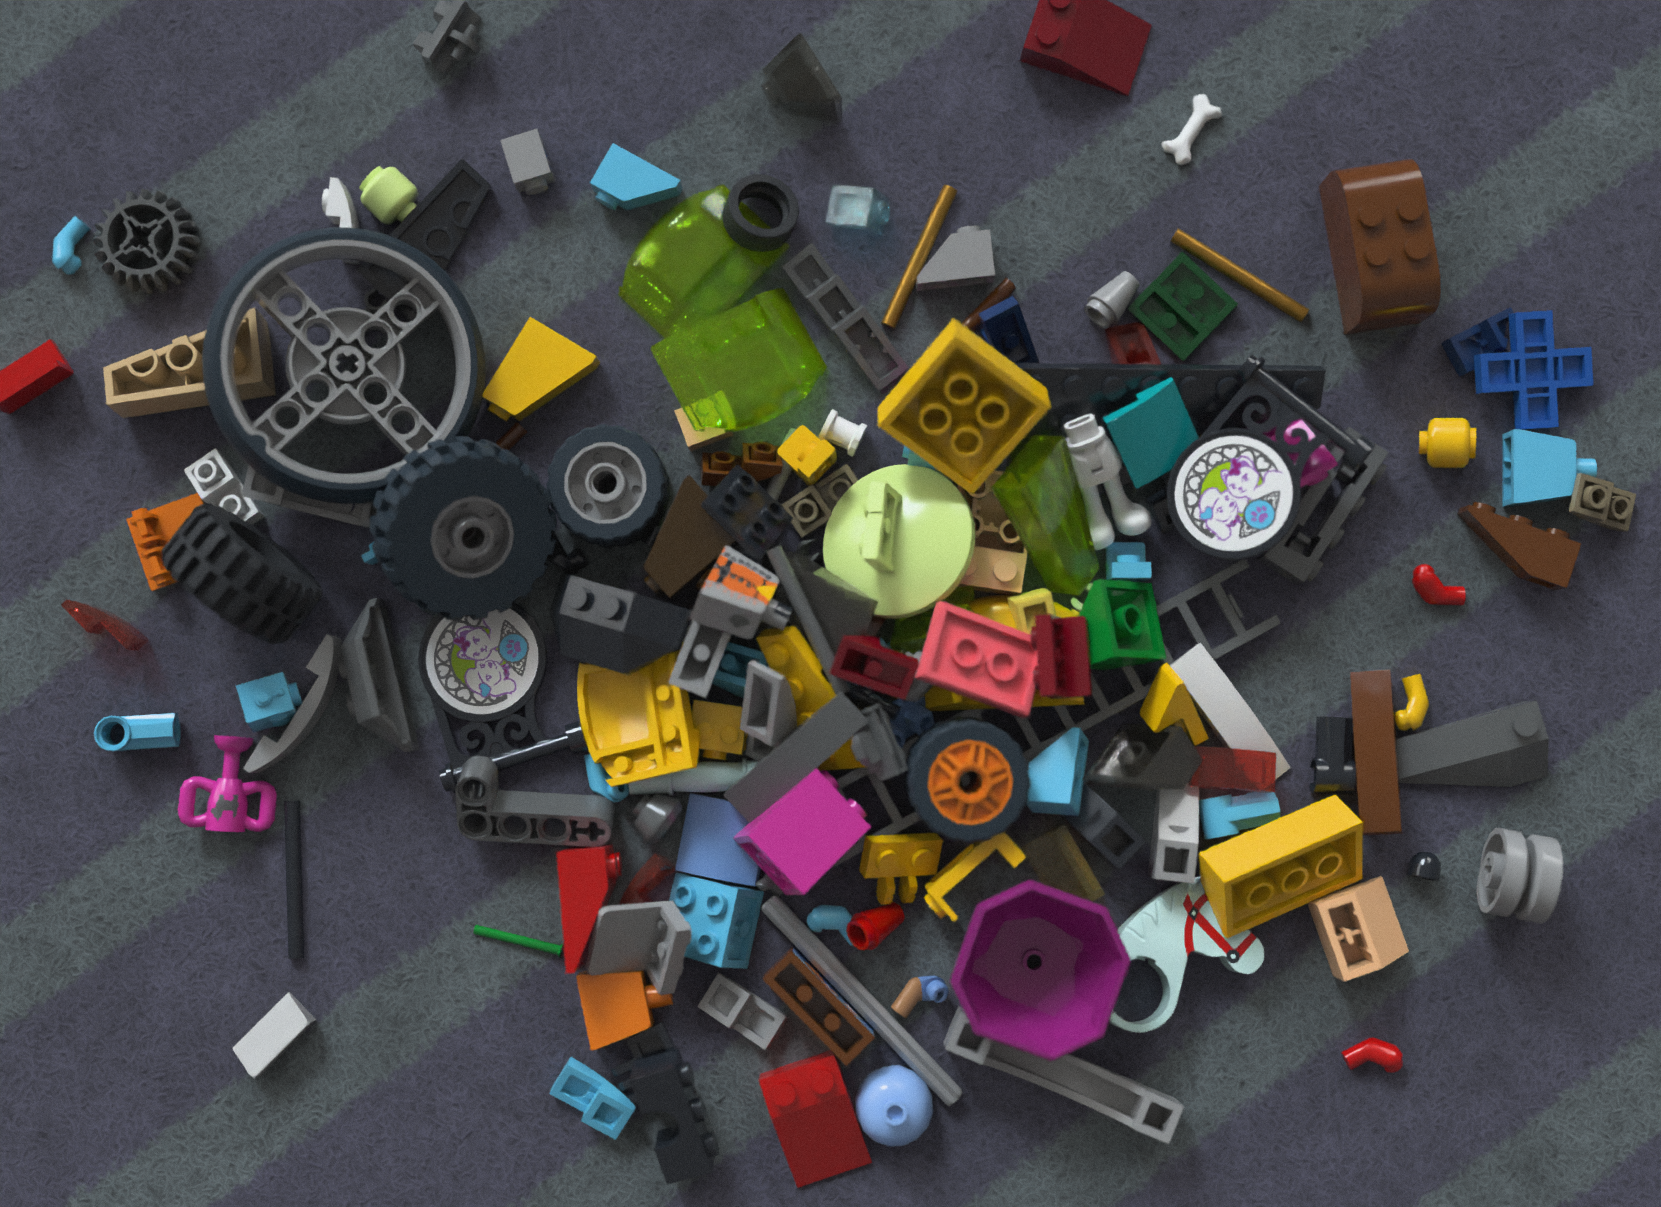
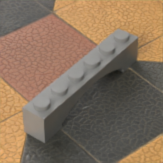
M960 1006L956 1010L943 1042L945 1049L1059 1093L1167 1144L1170 1143L1184 1108L1172 1096L1069 1053L1051 1062L978 1036L974 1033L963 1008Z

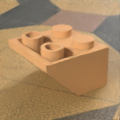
M1382 876L1335 891L1307 903L1331 972L1334 977L1342 981L1382 969L1409 952Z

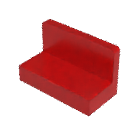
M51 339L0 371V411L11 414L74 374L55 341Z

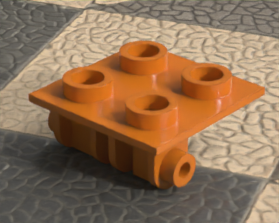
M198 493L149 511L147 508L134 510L131 512L132 517L126 519L151 591L177 583L171 576L172 573L164 567L162 550L196 506L204 504Z

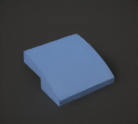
M690 793L675 871L756 886L761 868L733 839L749 822L728 800Z

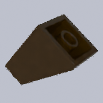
M690 475L683 480L643 567L649 574L644 581L660 598L667 594L673 600L717 562L725 546L733 548L738 544L701 507V503L708 495Z

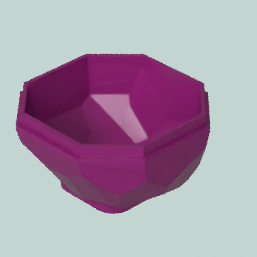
M1029 879L976 905L951 974L950 982L976 1035L1052 1062L1104 1037L1131 959L1105 906ZM1032 954L1040 956V963L1034 968L1027 966L1026 963L1027 958Z

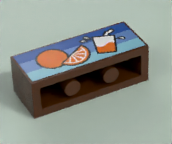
M791 947L764 973L762 979L846 1066L875 1038L874 1030L795 948Z

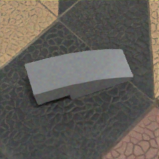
M753 660L748 663L740 729L748 733L745 754L759 761L784 741L790 732L797 728V715L793 694L786 678Z

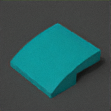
M1172 377L1136 394L1138 401L1103 417L1136 489L1171 470L1182 452L1199 439Z

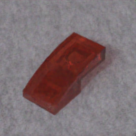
M67 599L61 604L88 633L101 634L107 629L125 649L138 651L149 640L130 623L103 608Z
M1190 747L1188 786L1216 790L1235 789L1261 793L1275 792V752L1219 747Z
M655 853L634 876L618 905L653 902L648 894L675 870V866L667 857Z

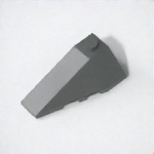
M1537 700L1522 701L1396 738L1399 783L1512 787L1548 775L1549 738Z

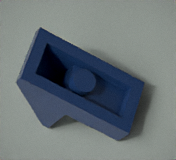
M1013 296L978 314L983 328L979 331L987 344L1012 363L1039 362L1020 305Z

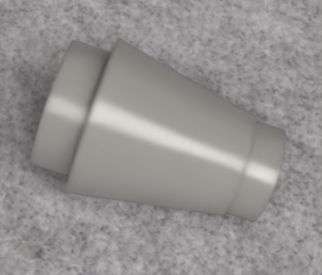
M1123 271L1119 276L1089 296L1088 304L1084 310L1090 320L1102 328H1108L1110 324H1117L1134 296L1135 291L1140 286L1138 280L1129 272Z

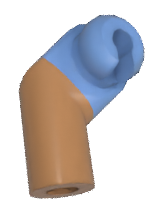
M934 975L913 977L900 992L891 1008L907 1018L918 1001L934 1000L935 1003L943 1002L949 993L948 986L942 978Z

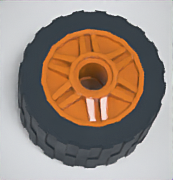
M950 717V719L940 720L934 723L928 730H924L919 735L917 741L910 747L907 761H905L908 770L905 771V779H903L904 788L908 793L907 798L922 821L935 833H940L946 839L952 841L959 840L963 841V843H973V841L982 840L983 842L992 839L991 837L997 834L1001 835L1021 816L1020 813L1023 807L1026 806L1029 798L1027 797L1031 784L1028 774L1029 766L1021 753L1023 751L1019 745L1012 741L1010 736L998 727L974 717ZM967 771H973L971 783L967 786H959L961 775Z

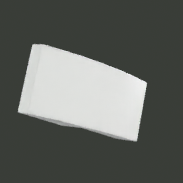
M330 177L329 189H325L322 196L323 211L326 212V216L334 224H340L339 227L359 229L356 210L346 186L338 178ZM341 259L344 263L359 264L360 262L356 260Z
M213 449L184 469V472L204 502L220 506L252 525L264 517L253 499L241 496L244 485L218 449Z

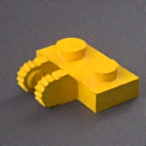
M937 833L865 836L859 871L864 878H878L876 896L881 905L891 904L895 893L894 877H900L898 895L901 902L913 903L915 901V894L918 888L916 876L936 875L943 839Z

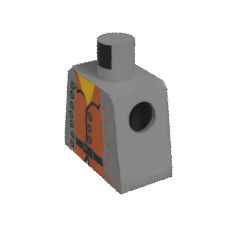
M725 546L698 596L690 620L749 639L753 638L761 621L783 630L793 608L772 599L779 583L776 575L731 547Z

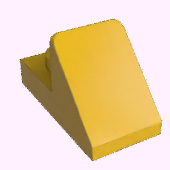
M804 425L799 426L777 451L778 455L808 486L815 484L837 461L836 449L825 438L821 441Z
M1168 663L1160 666L1141 707L1140 716L1153 732H1160L1171 725L1178 736L1185 734L1196 746L1209 739L1184 681Z

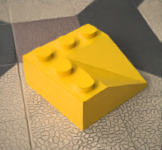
M953 318L879 405L878 427L973 495L1051 406L1046 387Z

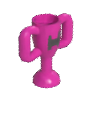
M214 735L215 744L220 750L224 751L222 778L214 781L201 776H193L183 782L180 788L178 815L181 823L188 827L205 826V830L222 832H245V829L262 832L271 827L275 820L277 794L275 787L267 781L243 783L242 779H238L240 753L247 751L251 747L254 738ZM201 788L210 793L207 802V812L194 816L196 789ZM256 792L261 793L258 820L247 815V795Z

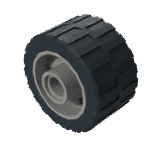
M602 424L597 427H587L580 430L576 435H571L566 439L562 447L557 449L553 455L552 464L548 468L547 473L549 475L546 486L552 499L551 508L558 515L557 518L573 534L592 545L597 544L606 548H611L612 546L624 547L629 546L632 542L640 541L644 534L652 530L655 525L658 526L657 523L667 510L666 504L670 496L668 489L669 478L664 464L655 449L635 431L631 432L622 426ZM609 479L617 480V485L613 492L601 494V487L605 481Z

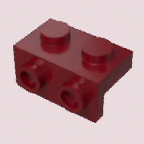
M1052 614L1035 615V626L1031 628V643L1033 649L1037 650L1038 666L1034 667L1033 679L1035 688L1040 690V696L1050 699L1091 696L1092 681L1087 618L1084 616L1061 618Z

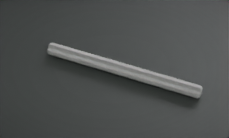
M771 896L761 908L763 913L916 1074L925 1081L946 1105L954 1104L962 1095L961 1088L797 915L778 896Z

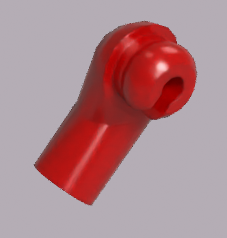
M1421 564L1415 567L1412 584L1424 602L1431 605H1464L1466 598L1464 586H1444L1437 575L1434 574L1435 571L1430 565Z
M1374 1037L1368 1038L1341 1052L1350 1070L1368 1061L1381 1065L1389 1073L1397 1072L1403 1066V1055L1400 1049L1394 1044Z

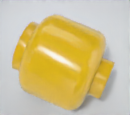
M1433 418L1428 424V431L1419 432V454H1427V462L1434 468H1463L1468 464L1469 458L1475 459L1476 428H1470V424L1465 418Z

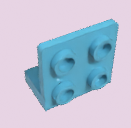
M676 873L669 901L675 903L685 921L690 924L692 932L691 942L686 947L684 957L722 968L747 969L764 891L728 886L699 877Z

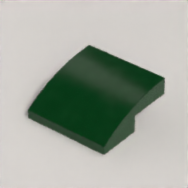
M1182 251L1127 309L1184 361L1238 303Z

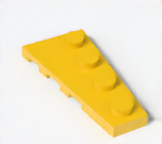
M796 626L784 627L783 630L778 628L766 629L756 637L769 668L784 676L791 688L796 706L797 727L836 696L831 684L827 682L821 673L823 668L817 656ZM852 737L820 764L817 769L819 771L864 768L860 761H857L851 748Z

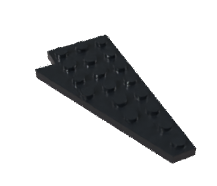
M1014 363L1047 388L1051 407L1007 455L1005 472L1036 476L1038 480H1043L1041 494V511L1043 514H1051L1082 502L1083 498L1079 487L1070 484L1067 473L1066 448L1064 445V441L1068 438L1064 428L1067 422L1087 414H1093L1097 426L1103 427L1106 436L1114 444L1103 417L1138 401L1136 394L1172 377L1198 438H1200L1243 387L1242 377L1237 374L1242 365ZM1263 365L1262 368L1315 409L1321 407L1326 373L1322 366ZM1249 398L1237 409L1222 429H1248L1243 423L1242 414L1245 408L1252 403L1262 404L1266 409V415L1261 416L1258 412L1252 413L1251 419L1258 424L1265 423L1271 416V407L1263 398ZM1122 463L1119 476L1121 484L1125 485L1132 481L1124 463ZM1103 483L1097 485L1099 495L1106 492Z

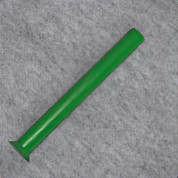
M475 925L473 932L475 935L556 954L559 958L561 957L564 943L557 945L480 925Z

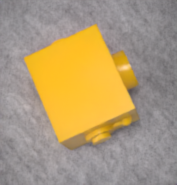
M694 700L692 709L694 729H699V749H704L703 757L726 760L727 753L743 755L748 738V733L740 729L743 707Z

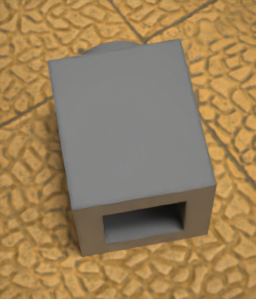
M538 129L500 140L513 183L519 193L526 191L528 195L538 194L547 190L549 183L555 182Z

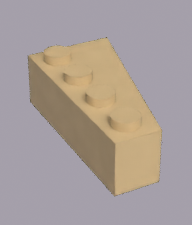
M255 307L249 309L246 313L235 345L234 374L241 400L276 395L268 325L265 318ZM206 330L190 337L187 335L172 340V344L155 351L149 349L103 367L107 406L122 418L209 405L202 367L203 343Z

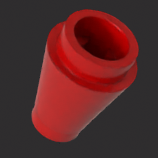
M891 902V904L856 913L847 924V936L857 949L873 950L904 922V912L897 903Z

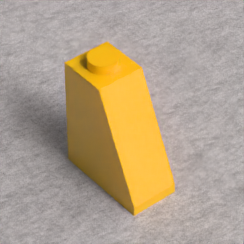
M529 317L483 392L482 397L490 403L487 410L506 422L510 416L521 421L597 369L600 361L596 355Z

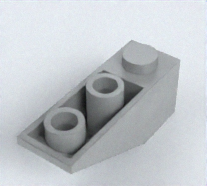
M1160 759L1148 876L1153 879L1194 884L1198 851L1200 764Z

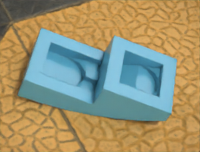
M572 1057L567 1061L550 1091V1095L584 1112L581 1122L615 1140L635 1110V1105L614 1085Z

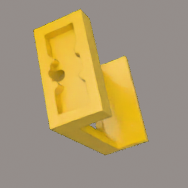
M1005 832L1001 835L997 834L987 841H973V843H970L924 884L928 894L923 898L941 919L946 914L953 921L958 918L942 896L995 849L1014 868L1026 858Z

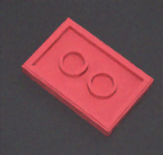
M940 601L935 605L915 678L1025 718L1030 714L1036 691L1033 670L1035 666H1038L1037 650H1034L1032 647L1030 634Z

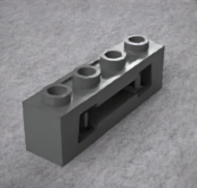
M1351 427L1343 430L1356 441L1362 436ZM1335 444L1329 449L1337 463L1346 454ZM1375 444L1376 447L1358 468L1359 473L1353 482L1343 487L1311 538L1299 532L1291 537V542L1285 547L1284 545L1292 532L1299 527H1303L1335 476L1345 482L1353 477L1355 470L1342 462L1335 472L1333 471L1334 468L1327 471L1328 476L1321 482L1311 486L1306 484L1301 492L1300 507L1293 526L1277 545L1262 553L1257 560L1296 585L1304 583L1306 579L1311 582L1324 564L1319 559L1327 547L1333 549L1343 536L1345 530L1340 526L1348 515L1354 517L1365 502L1366 498L1361 494L1369 483L1374 485L1384 473L1387 466L1382 462L1389 452ZM1310 541H1313L1306 554L1302 555L1303 549Z

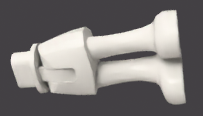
M1087 414L1067 422L1064 428L1068 438L1064 441V445L1066 448L1068 478L1070 484L1079 487L1086 509V520L1080 532V538L1084 547L1089 550H1100L1111 545L1115 539L1112 524L1103 509L1097 485L1102 483L1110 501L1116 528L1121 533L1129 536L1145 532L1152 523L1150 513L1145 507L1131 502L1126 496L1119 476L1123 461L1114 444L1106 436L1103 427L1097 426L1093 414Z

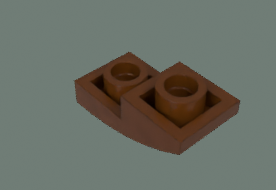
M762 441L742 443L741 456L732 455L724 451L714 453L702 452L701 485L717 486L736 465H739L748 474L753 476L756 481L782 473V458L777 452L780 446H774Z

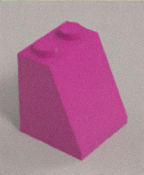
M817 768L813 770L782 798L751 823H748L733 837L736 843L785 895H804L871 827L864 820L867 816L865 811L854 800L849 799L846 801L837 791L840 787L838 782L825 770L821 772Z

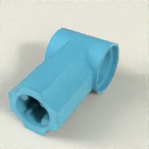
M178 713L108 716L97 723L94 737L96 743L101 748L109 751L179 747L181 738ZM117 723L121 724L125 731V736L119 744H115L110 736L111 729Z
M1261 790L1232 797L1230 794L1199 800V814L1205 839L1233 835L1239 833V830L1263 826L1280 818L1279 802L1274 790Z

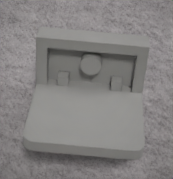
M673 901L605 906L598 912L585 967L590 975L645 970L659 995L673 994L678 977L683 972V958L686 947L691 942L692 932L690 924L685 921Z

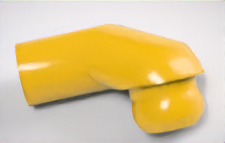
M1421 674L1402 678L1408 704L1406 709L1395 713V721L1400 730L1418 729L1422 726L1427 713L1429 701Z

